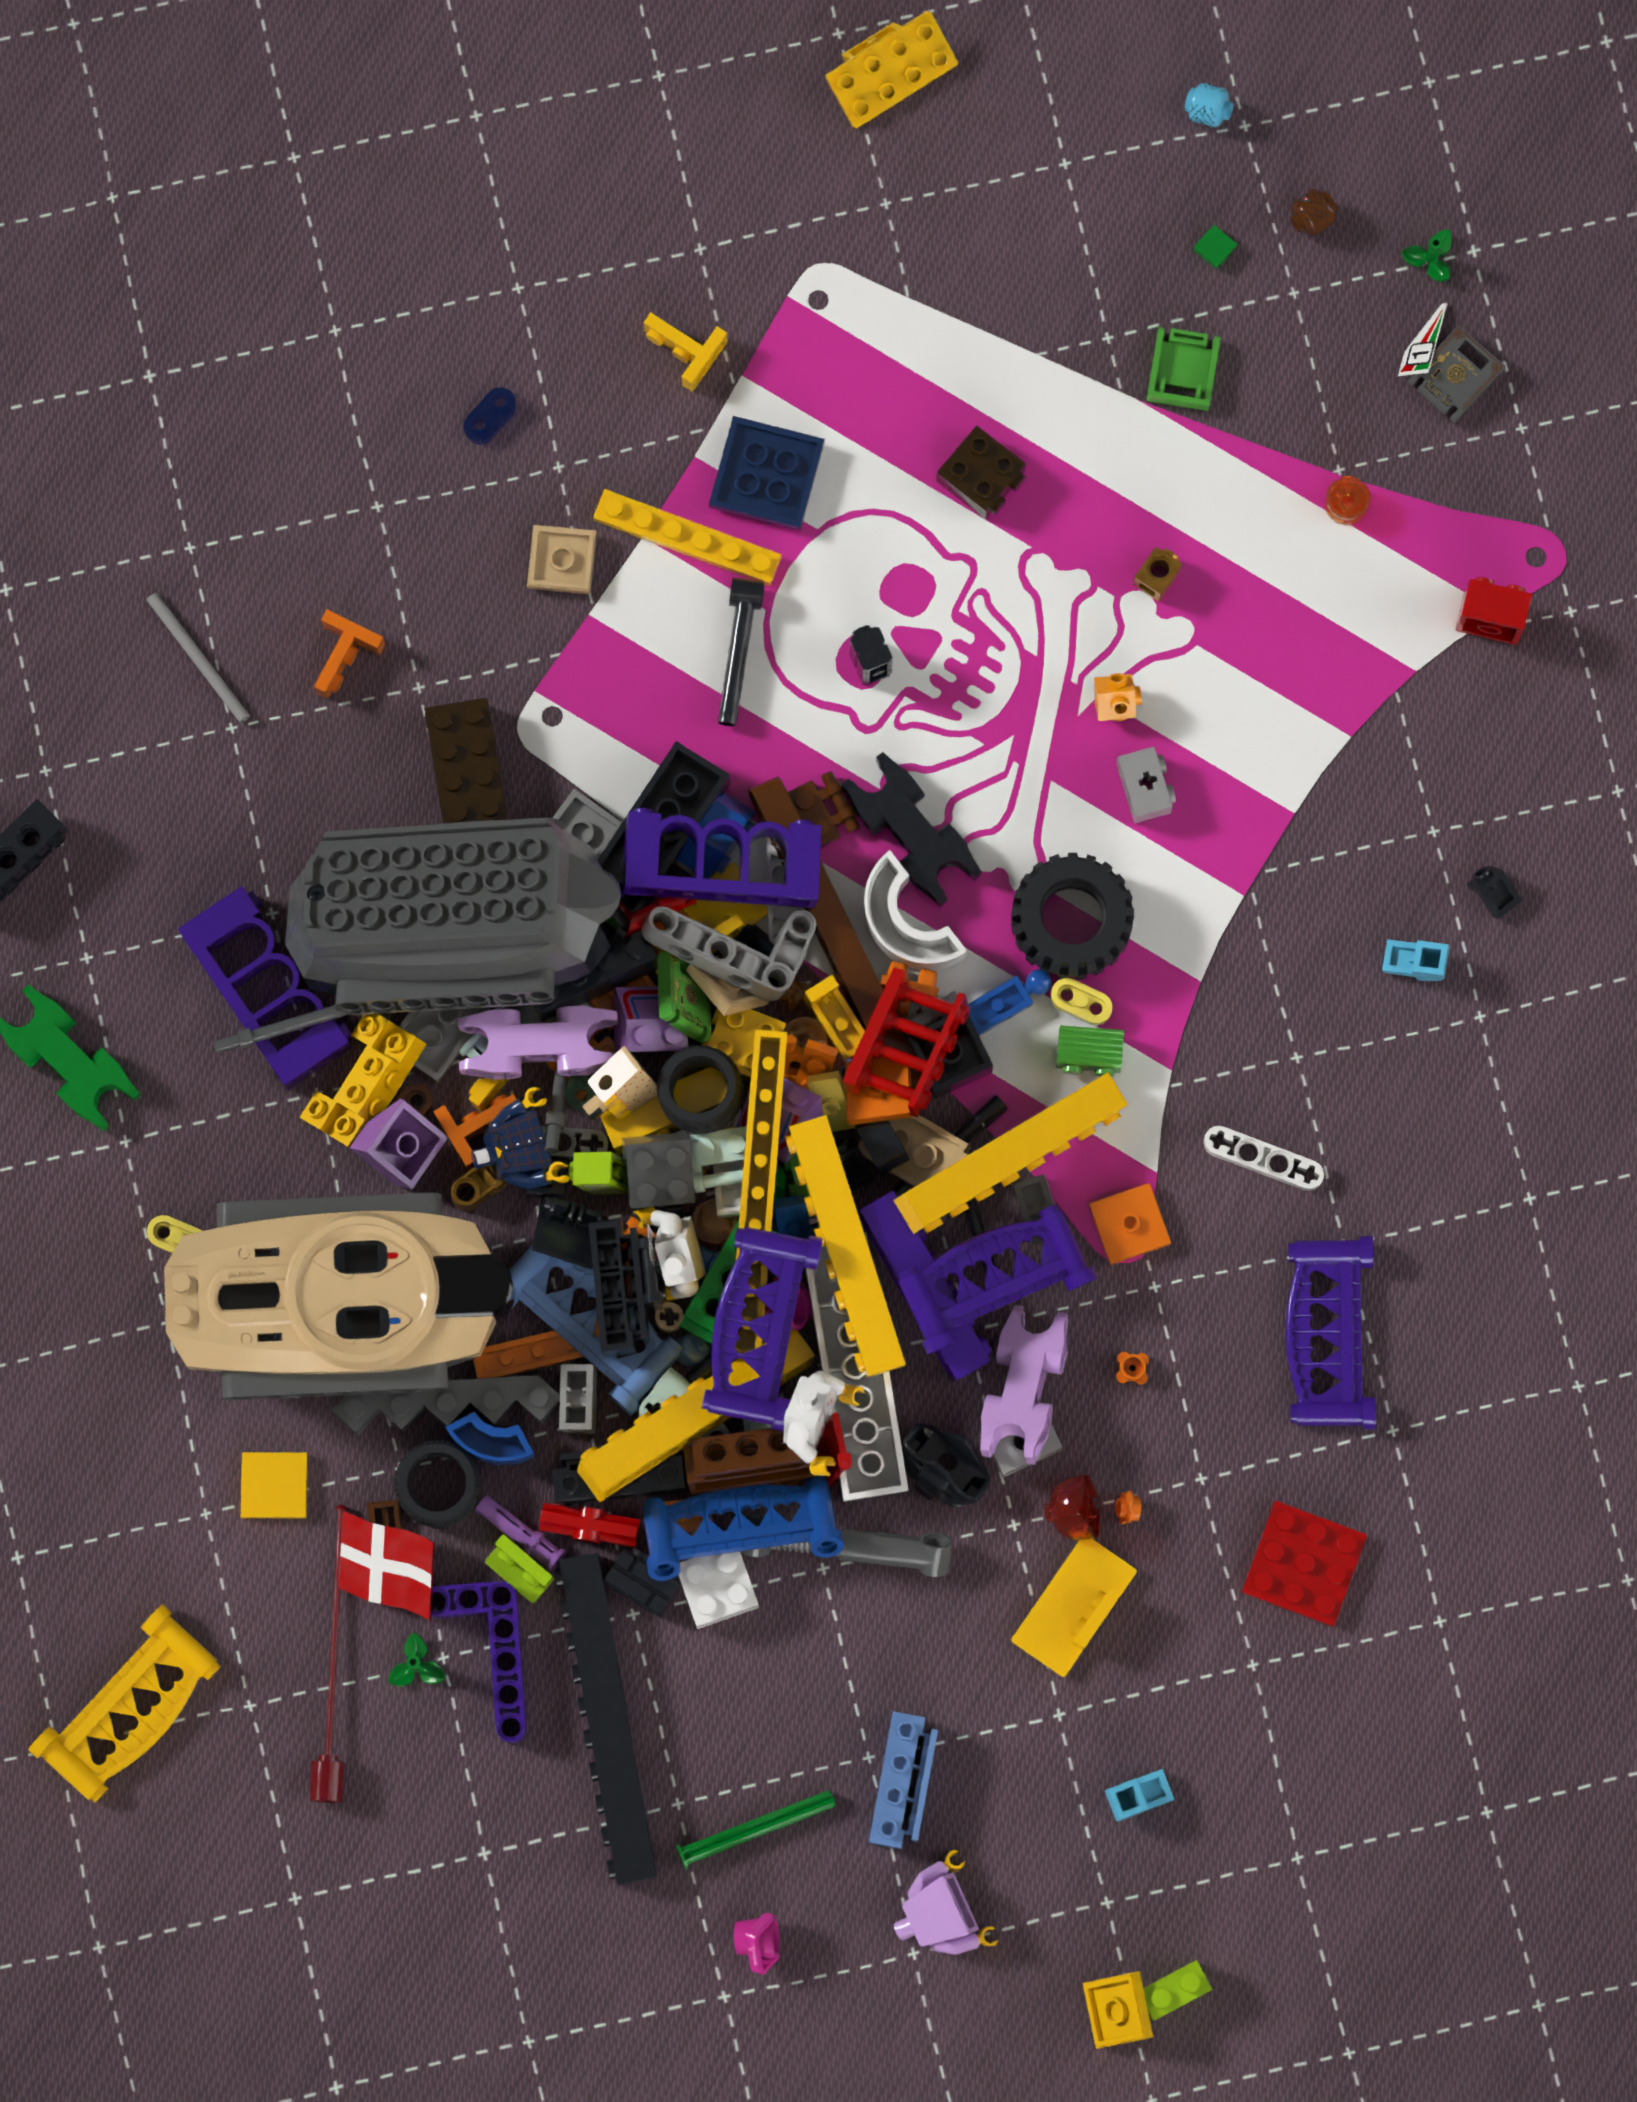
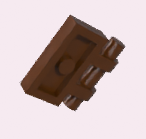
M832 771L821 776L826 787L820 791H817L813 781L788 791L800 819L810 820L813 822V825H821V848L840 839L836 829L837 826L844 824L848 833L855 832L860 828L855 818L857 813L853 806H849L843 794L844 788L842 783L836 780ZM832 798L838 813L830 817L823 802Z

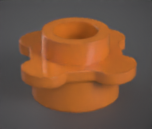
M1125 1351L1121 1352L1117 1356V1361L1119 1362V1372L1116 1374L1117 1381L1125 1384L1127 1381L1136 1382L1138 1385L1145 1384L1148 1380L1146 1365L1149 1363V1357L1145 1353L1137 1355L1128 1354ZM1134 1365L1136 1369L1131 1371L1129 1367Z
M1132 1491L1122 1492L1120 1498L1116 1500L1115 1513L1119 1517L1120 1524L1125 1525V1523L1138 1521L1140 1518L1141 1500L1138 1495H1133Z

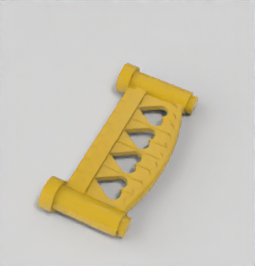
M164 1604L159 1606L141 1626V1629L150 1636L149 1639L64 1731L59 1734L54 1728L49 1726L28 1749L37 1759L42 1757L88 1801L91 1799L96 1803L109 1789L104 1785L105 1781L140 1758L165 1734L183 1710L197 1681L202 1677L208 1681L221 1667L217 1663L218 1660L171 1617L172 1612ZM154 1663L180 1667L183 1670L182 1679L174 1681L172 1690L166 1692L160 1688ZM132 1688L156 1691L160 1694V1703L156 1706H151L152 1710L149 1715L142 1716L138 1713ZM109 1712L131 1715L138 1719L137 1728L129 1730L127 1739L118 1740L115 1737ZM87 1736L113 1741L116 1745L115 1752L106 1755V1761L103 1764H95L92 1760Z

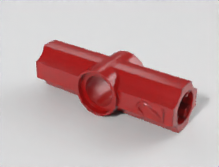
M543 1503L539 1531L570 1536L573 1540L586 1543L601 1544V1542L635 1548L640 1519L606 1514L607 1512L604 1510L578 1506L577 1509L563 1505Z

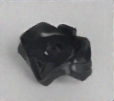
M924 1423L915 1424L905 1435L902 1444L905 1471L917 1481L915 1490L927 1500L937 1497L948 1506L958 1508L975 1503L983 1497L990 1486L991 1479L987 1469L977 1458L973 1446L966 1436L945 1432L933 1425ZM941 1455H952L956 1459L955 1469L947 1471L938 1463Z

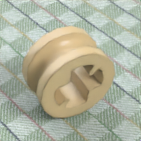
M673 1302L663 1303L662 1310H656L655 1312L656 1325L660 1330L668 1333L676 1332L680 1329L679 1325L684 1318L683 1310ZM672 1309L673 1314L679 1315V1320H674V1325L667 1326L665 1320H660V1315H665V1310Z

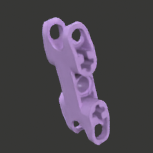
M566 1006L556 1009L555 1023L521 1024V1013L512 1009L488 1010L458 1018L460 1032L483 1035L489 1041L487 1049L482 1055L459 1061V1071L463 1075L493 1080L515 1079L522 1076V1063L557 1061V1073L559 1075L588 1076L594 1074L615 1054L594 1050L589 1045L590 1038L596 1030L617 1025L618 1013L617 1011L588 1006Z
M1014 1305L1001 1331L996 1355L998 1365L1009 1366L1002 1396L988 1394L985 1398L981 1414L980 1451L982 1456L991 1458L1001 1439L1009 1435H1017L1025 1440V1463L1035 1465L1048 1439L1053 1415L1052 1404L1040 1403L1047 1372L1060 1375L1063 1373L1068 1354L1067 1313L1057 1312L1048 1330L1040 1334H1032L1024 1329V1306Z

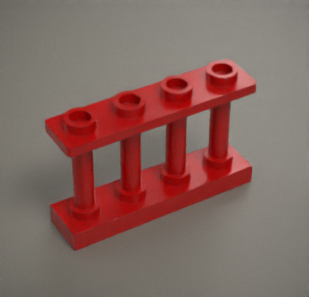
M894 967L842 1080L845 1090L858 1096L862 1087L866 1088L867 1085L908 1100L910 1115L918 1117L921 1109L926 1110L932 1095L930 1088L933 1082H938L944 1070V1063L942 1062L946 1053H951L957 1041L955 1033L959 1024H964L968 1018L970 1006H968L966 995L959 992L953 1004L913 989L911 984H909L906 971ZM909 1000L948 1015L941 1032L899 1017L896 1011L900 1002ZM894 1028L934 1043L935 1046L928 1061L885 1045L883 1039L887 1030H893ZM883 1057L922 1072L916 1088L913 1089L873 1074L870 1068L874 1059Z

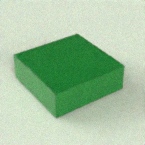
M1213 225L1193 247V251L1217 270L1233 253L1238 244Z

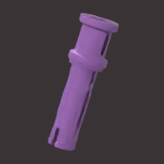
M486 1495L477 1505L475 1512L486 1518L520 1545L522 1550L542 1564L549 1574L559 1565V1560L563 1559L567 1551L564 1548L558 1549L544 1538L545 1534L542 1531L539 1532L537 1530L534 1532L493 1500L491 1496Z

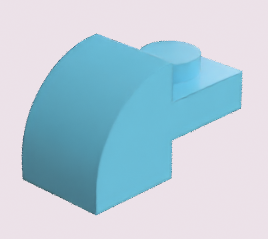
M1387 939L1382 971L1387 974L1416 977L1417 980L1421 981L1443 980L1445 978L1450 946L1449 944L1417 940V943Z
M1163 1769L1105 1790L1116 1822L1175 1800Z

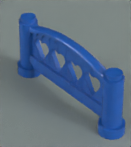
M824 1476L809 1477L806 1480L805 1486L801 1487L754 1485L707 1492L672 1505H666L661 1498H650L644 1503L643 1507L649 1557L646 1561L648 1575L658 1581H666L676 1577L680 1573L679 1560L809 1541L812 1553L821 1558L833 1557L844 1548L842 1533L836 1528L829 1483L825 1480ZM792 1502L799 1503L801 1506L791 1522L785 1520L774 1510V1507L778 1504L787 1506ZM767 1508L768 1511L759 1526L753 1525L741 1514L745 1509ZM728 1511L734 1512L736 1515L727 1531L721 1530L709 1519V1516L714 1513L723 1515ZM702 1517L703 1521L692 1536L676 1523L680 1518Z

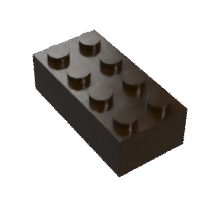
M487 697L424 708L443 823L508 820Z

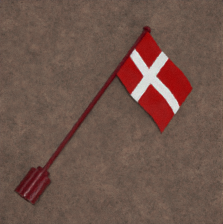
M343 1504L335 1508V1511H338L326 1747L325 1755H318V1761L311 1762L309 1801L317 1803H342L344 1762H339L338 1756L332 1755L340 1590H344L369 1602L409 1610L431 1621L435 1543L411 1531L371 1523L348 1513V1508Z

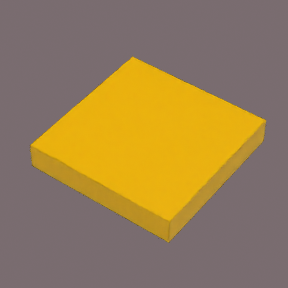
M242 1452L240 1517L250 1519H307L308 1453Z
M1140 1971L1083 1983L1096 2049L1153 2037Z

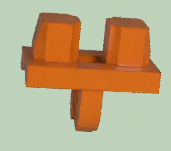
M892 961L886 975L882 974L880 984L883 990L893 968H899L907 973L908 965ZM920 969L918 982L909 981L911 988L938 997L939 988L936 987L937 972L929 969ZM911 1001L900 1002L899 1016L908 1017Z

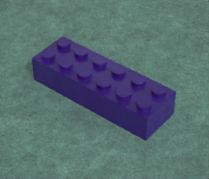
M893 1190L863 1207L857 1213L862 1227L911 1310L898 1282L900 1280L898 1274L916 1266L918 1272H922L939 1257L935 1251L928 1252L923 1243L927 1240L923 1229L913 1234L893 1201L902 1194L896 1196ZM937 1279L934 1284L936 1290L956 1303L957 1289L952 1280ZM975 1320L952 1329L957 1342L935 1352L952 1383L991 1361L988 1356L992 1353L989 1344L983 1336L978 1338L972 1328L976 1324Z

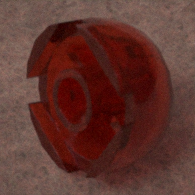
M1078 1475L1063 1479L1056 1484L1050 1494V1503L1045 1504L1047 1522H1053L1056 1531L1063 1537L1071 1540H1091L1100 1535V1507L1095 1510L1093 1498L1097 1497V1492L1089 1475Z

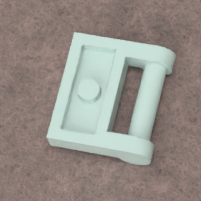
M747 1126L719 1130L708 1134L688 1135L691 1142L695 1193L705 1192L706 1188L742 1183L743 1170L704 1175L703 1167L743 1161Z

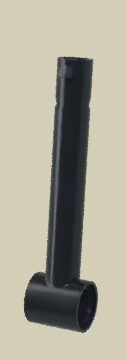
M734 577L732 580L729 606H735L717 722L723 726L734 727L737 724L754 609L761 610L765 586V582Z

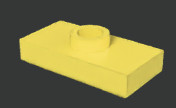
M839 1071L808 1076V1088L811 1092L821 1096L823 1116L827 1115L831 1131L855 1128L854 1125L850 1126L847 1122L846 1090Z

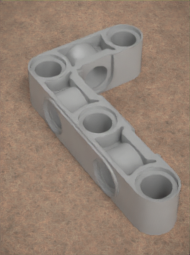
M663 906L656 907L651 911L642 923L641 933L646 941L673 954L677 958L764 1000L776 1001L782 997L792 984L806 956L807 948L817 924L813 914L809 911L796 910L782 925L778 936L773 941L775 946L769 957L698 921ZM653 921H660L664 925L665 930L657 929ZM793 924H799L803 928L804 933L797 932L793 928ZM711 949L718 950L722 954L723 959L714 957ZM769 978H775L780 983V988L771 985Z

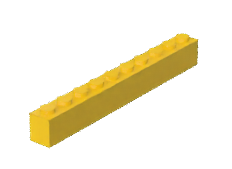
M755 1029L738 1227L742 1229L745 1226L771 1232L788 1032ZM737 1248L736 1260L740 1254L739 1248ZM760 1261L753 1262L750 1267L753 1275L748 1278V1285L752 1289H757L767 1285L768 1268ZM747 1294L744 1298V1303L747 1307L742 1310V1318L745 1321H752L764 1316L765 1303L755 1294ZM744 1325L738 1329L740 1339L735 1343V1349L738 1353L743 1354L762 1346V1339L750 1327Z

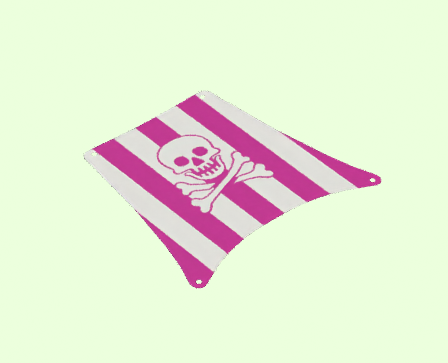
M833 263L815 264L800 276L787 295L696 455L660 509L782 555L771 586H764L761 610L754 609L736 726H723L717 723L735 606H729L733 577L752 579L641 539L589 615L534 690L520 714L517 722V732L524 747L530 753L544 761L622 822L676 741L728 773L731 783L725 793L755 812L756 810L750 799L748 789L777 776L783 782L787 792L809 781H813L817 791H820L826 787L821 776L832 771L837 781L844 783L847 779H850L863 791L875 793L886 784V778L876 762V757L884 752L896 764L905 769L924 792L925 797L915 804L917 809L936 832L949 823L964 839L971 855L982 871L981 876L973 880L958 867L948 866L942 869L937 875V881L948 898L947 903L942 907H939L927 895L918 890L910 880L907 886L900 892L897 900V908L902 919L912 928L927 932L938 931L949 926L967 950V958L962 962L946 969L936 970V987L939 988L937 998L940 999L955 991L957 995L959 992L965 994L969 1004L1015 976H1018L1021 983L1024 984L1030 972L1040 969L1036 964L1032 966L1025 959L1026 955L1024 952L1019 951L1015 944V935L1012 934L1011 911L1016 889L1019 888L1021 880L1026 873L1030 874L1033 871V866L1040 861L1046 863L1049 861V857L1059 854L1060 858L1067 857L1068 853H1078V857L1086 858L1088 854L1095 856L1096 862L1100 864L1107 862L1113 867L1112 872L1115 875L1120 874L1125 880L1124 886L1127 890H1130L1133 898L1134 920L1132 932L1124 952H1121L1118 960L1112 966H1106L1104 972L1096 976L1092 973L1087 975L1086 979L1077 980L1106 994L1110 998L1112 1013L1108 1021L1102 1025H1090L1057 1009L1051 1001V991L1053 985L1060 979H1058L1057 974L1050 973L1052 984L1048 992L1042 995L1030 994L1029 996L1033 1001L1032 1006L979 1036L994 1065L993 1072L950 1092L973 1116L994 1095L998 1096L1007 1106L1008 1110L986 1128L995 1138H998L1099 1078L1095 1076V1071L1082 1070L1080 1075H1070L1063 1073V1068H1056L1060 1025L1124 1030L1120 1073L1114 1072V1077H1112L1128 1103V1106L1119 1111L1122 1117L1106 1127L1103 1122L1098 1123L1094 1126L1097 1132L1081 1142L1078 1137L1068 1141L1071 1147L1056 1157L1051 1151L1043 1156L1046 1162L1030 1172L1034 1177L1042 1174L1047 1176L1055 1202L1093 1249L1107 1259L1088 1204L1150 1183L1155 1196L1162 1117L1171 1072L1197 991L1223 932L1294 814L1321 773L1372 714L1419 669L1452 643L1467 634L1455 631L1463 594L1470 579L1476 580L1477 577H1485L1495 581L1494 584L1504 587H1507L1509 584L1524 587L1526 592L1533 593L1561 575L1566 565V550L1561 540L1553 532L1542 527L1453 510L1336 474L1135 399L977 327L894 292L841 265ZM813 291H824L828 295L829 302L824 309L816 310L809 305L808 298ZM733 416L825 439L801 531L709 508V501ZM976 425L1026 463L1024 473L1026 479L1016 491L1011 489L1004 497L1006 503L996 515L990 513L986 519L982 518L936 481L938 470ZM1155 547L1162 551L1164 548L1172 551L1179 557V562L1182 563L1179 575L1160 602L1133 585L1135 575ZM1538 547L1546 553V562L1542 566L1533 567L1527 563L1526 553L1530 548ZM1155 566L1151 569V573L1158 578L1165 577L1168 574L1167 570L1162 566ZM870 625L871 628L875 626L880 627L885 644H887L893 660L892 673L889 677L866 686L862 684L857 668H855L850 657V639L853 636V631ZM1115 673L1132 674L1134 686H1140L1142 705H1136L1137 718H1128L1124 721H1098L1095 707L1094 678L1110 676ZM551 706L558 707L563 715L562 721L553 727L546 725L542 720L543 711ZM1155 747L1157 755L1162 754L1165 760L1167 772L1163 773L1166 785H1172L1176 802L1172 803L1173 807L1170 814L1134 824L1116 766L1117 757ZM1147 778L1143 779L1141 786L1145 785L1148 790H1152L1153 783H1149ZM843 791V794H844V796H845V798H846V800H847L849 806H852L850 800L848 799L847 795H846L845 792ZM832 798L823 802L830 817L838 813ZM757 813L752 820V823L755 825L761 823ZM856 816L855 818L860 828L855 832L848 833L844 824L837 826L836 829L840 839L820 848V860L879 982H881L882 974L886 975L893 960L888 958L877 947L868 931L864 916L865 888L874 866L889 850L898 861L902 860L908 853L887 827L874 836ZM767 837L758 838L750 844L749 882L767 883ZM737 844L729 857L731 858L730 863L734 862L739 868L740 850ZM771 858V862L779 860V858ZM679 861L677 865L694 877V870ZM779 867L773 872L772 877L775 882L784 883L783 867ZM1066 889L1054 893L1048 898L1042 910V921L1046 931L1053 938L1063 943L1081 944L1087 942L1098 933L1102 925L1103 916L1099 903L1091 895L1081 890ZM773 906L774 911L779 915L789 913L792 908L789 906ZM797 907V910H804L803 907ZM766 916L755 925L769 935L768 916ZM773 920V925H775V924H777V923H780V929H781L782 925H783L785 922H779V921ZM798 924V932L804 933L803 928ZM814 932L802 963L820 979L824 980L833 975L839 984ZM908 968L907 976L909 981L918 982L920 970ZM839 984V988H838V989H839L840 993L842 994V996L844 997V999L848 1002V1000H847V998H846V996H845V994H844V992H843V990H842V988H841V986H840V984ZM1064 991L1061 993V998L1064 1001H1070L1073 995L1069 991ZM911 1002L908 1017L905 1019L912 1020L918 1016L916 1011L922 1005ZM1092 1005L1090 1012L1098 1015L1102 1012V1009L1099 1005ZM1145 1254L1119 1263H1132L1142 1258Z

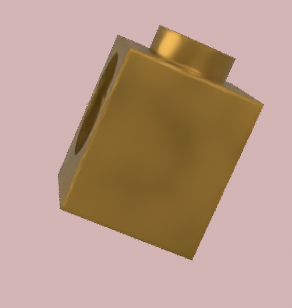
M1155 547L1135 575L1133 585L1160 602L1181 571L1182 563L1179 562V557L1166 548L1162 551ZM1155 566H1162L1167 570L1168 574L1165 577L1158 578L1151 573V569Z

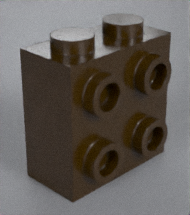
M976 425L938 470L936 481L982 518L986 519L990 513L996 515L1006 503L1004 497L1011 489L1016 491L1026 479L1024 475L1026 463Z

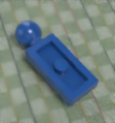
M1040 969L1034 970L1029 973L1024 984L1021 983L1018 976H1015L968 1004L970 1006L969 1016L978 1035L981 1036L1032 1006L1033 1001L1029 995L1032 993L1042 995L1048 992L1052 984L1050 975Z

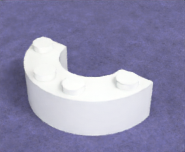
M889 850L871 871L864 896L866 925L877 947L891 960L908 965V968L915 970H942L967 958V950L949 926L938 931L924 932L912 928L902 919L897 908V900L900 892L909 883V874Z

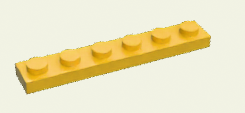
M606 489L603 491L593 516V521L746 578L765 582V585L771 586L782 558L781 554Z

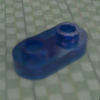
M495 388L481 400L464 421V431L469 441L482 445L490 442L516 412L517 404L514 394L506 388ZM500 398L506 401V404L502 407H497L494 404ZM477 422L485 423V427L482 430H476L474 425Z

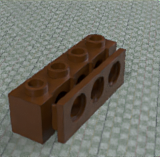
M771 1428L691 1439V1445L683 1446L687 1483L691 1495L815 1477L816 1475L811 1474L810 1463L804 1462L787 1446V1443H784V1431Z

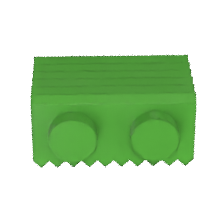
M1060 1025L1056 1068H1063V1073L1070 1075H1080L1082 1070L1095 1071V1076L1098 1077L1107 1072L1110 1073L1111 1077H1114V1072L1120 1073L1122 1067L1124 1030Z

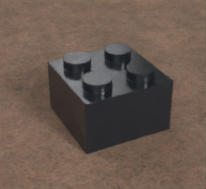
M969 1015L966 1022L959 1024L956 1030L957 1041L951 1053L947 1052L943 1059L944 1070L938 1082L934 1081L930 1088L934 1100L993 1072L994 1065ZM947 1017L926 1027L941 1032ZM910 1034L907 1035V1040L915 1056L928 1061L935 1044Z

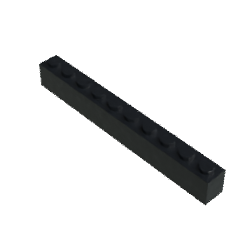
M597 1552L560 1559V1568L554 1570L558 1588L564 1587L566 1600L560 1601L563 1620L570 1619L572 1632L566 1633L569 1652H576L578 1664L572 1665L575 1685H582L584 1696L578 1698V1705L581 1717L587 1716L589 1729L583 1730L586 1749H593L595 1762L589 1763L592 1782L599 1781L601 1794L595 1795L598 1815L605 1814L607 1827L601 1828L604 1847H611L613 1858L612 1860H607L610 1880L616 1879L618 1886L657 1879L599 1554Z

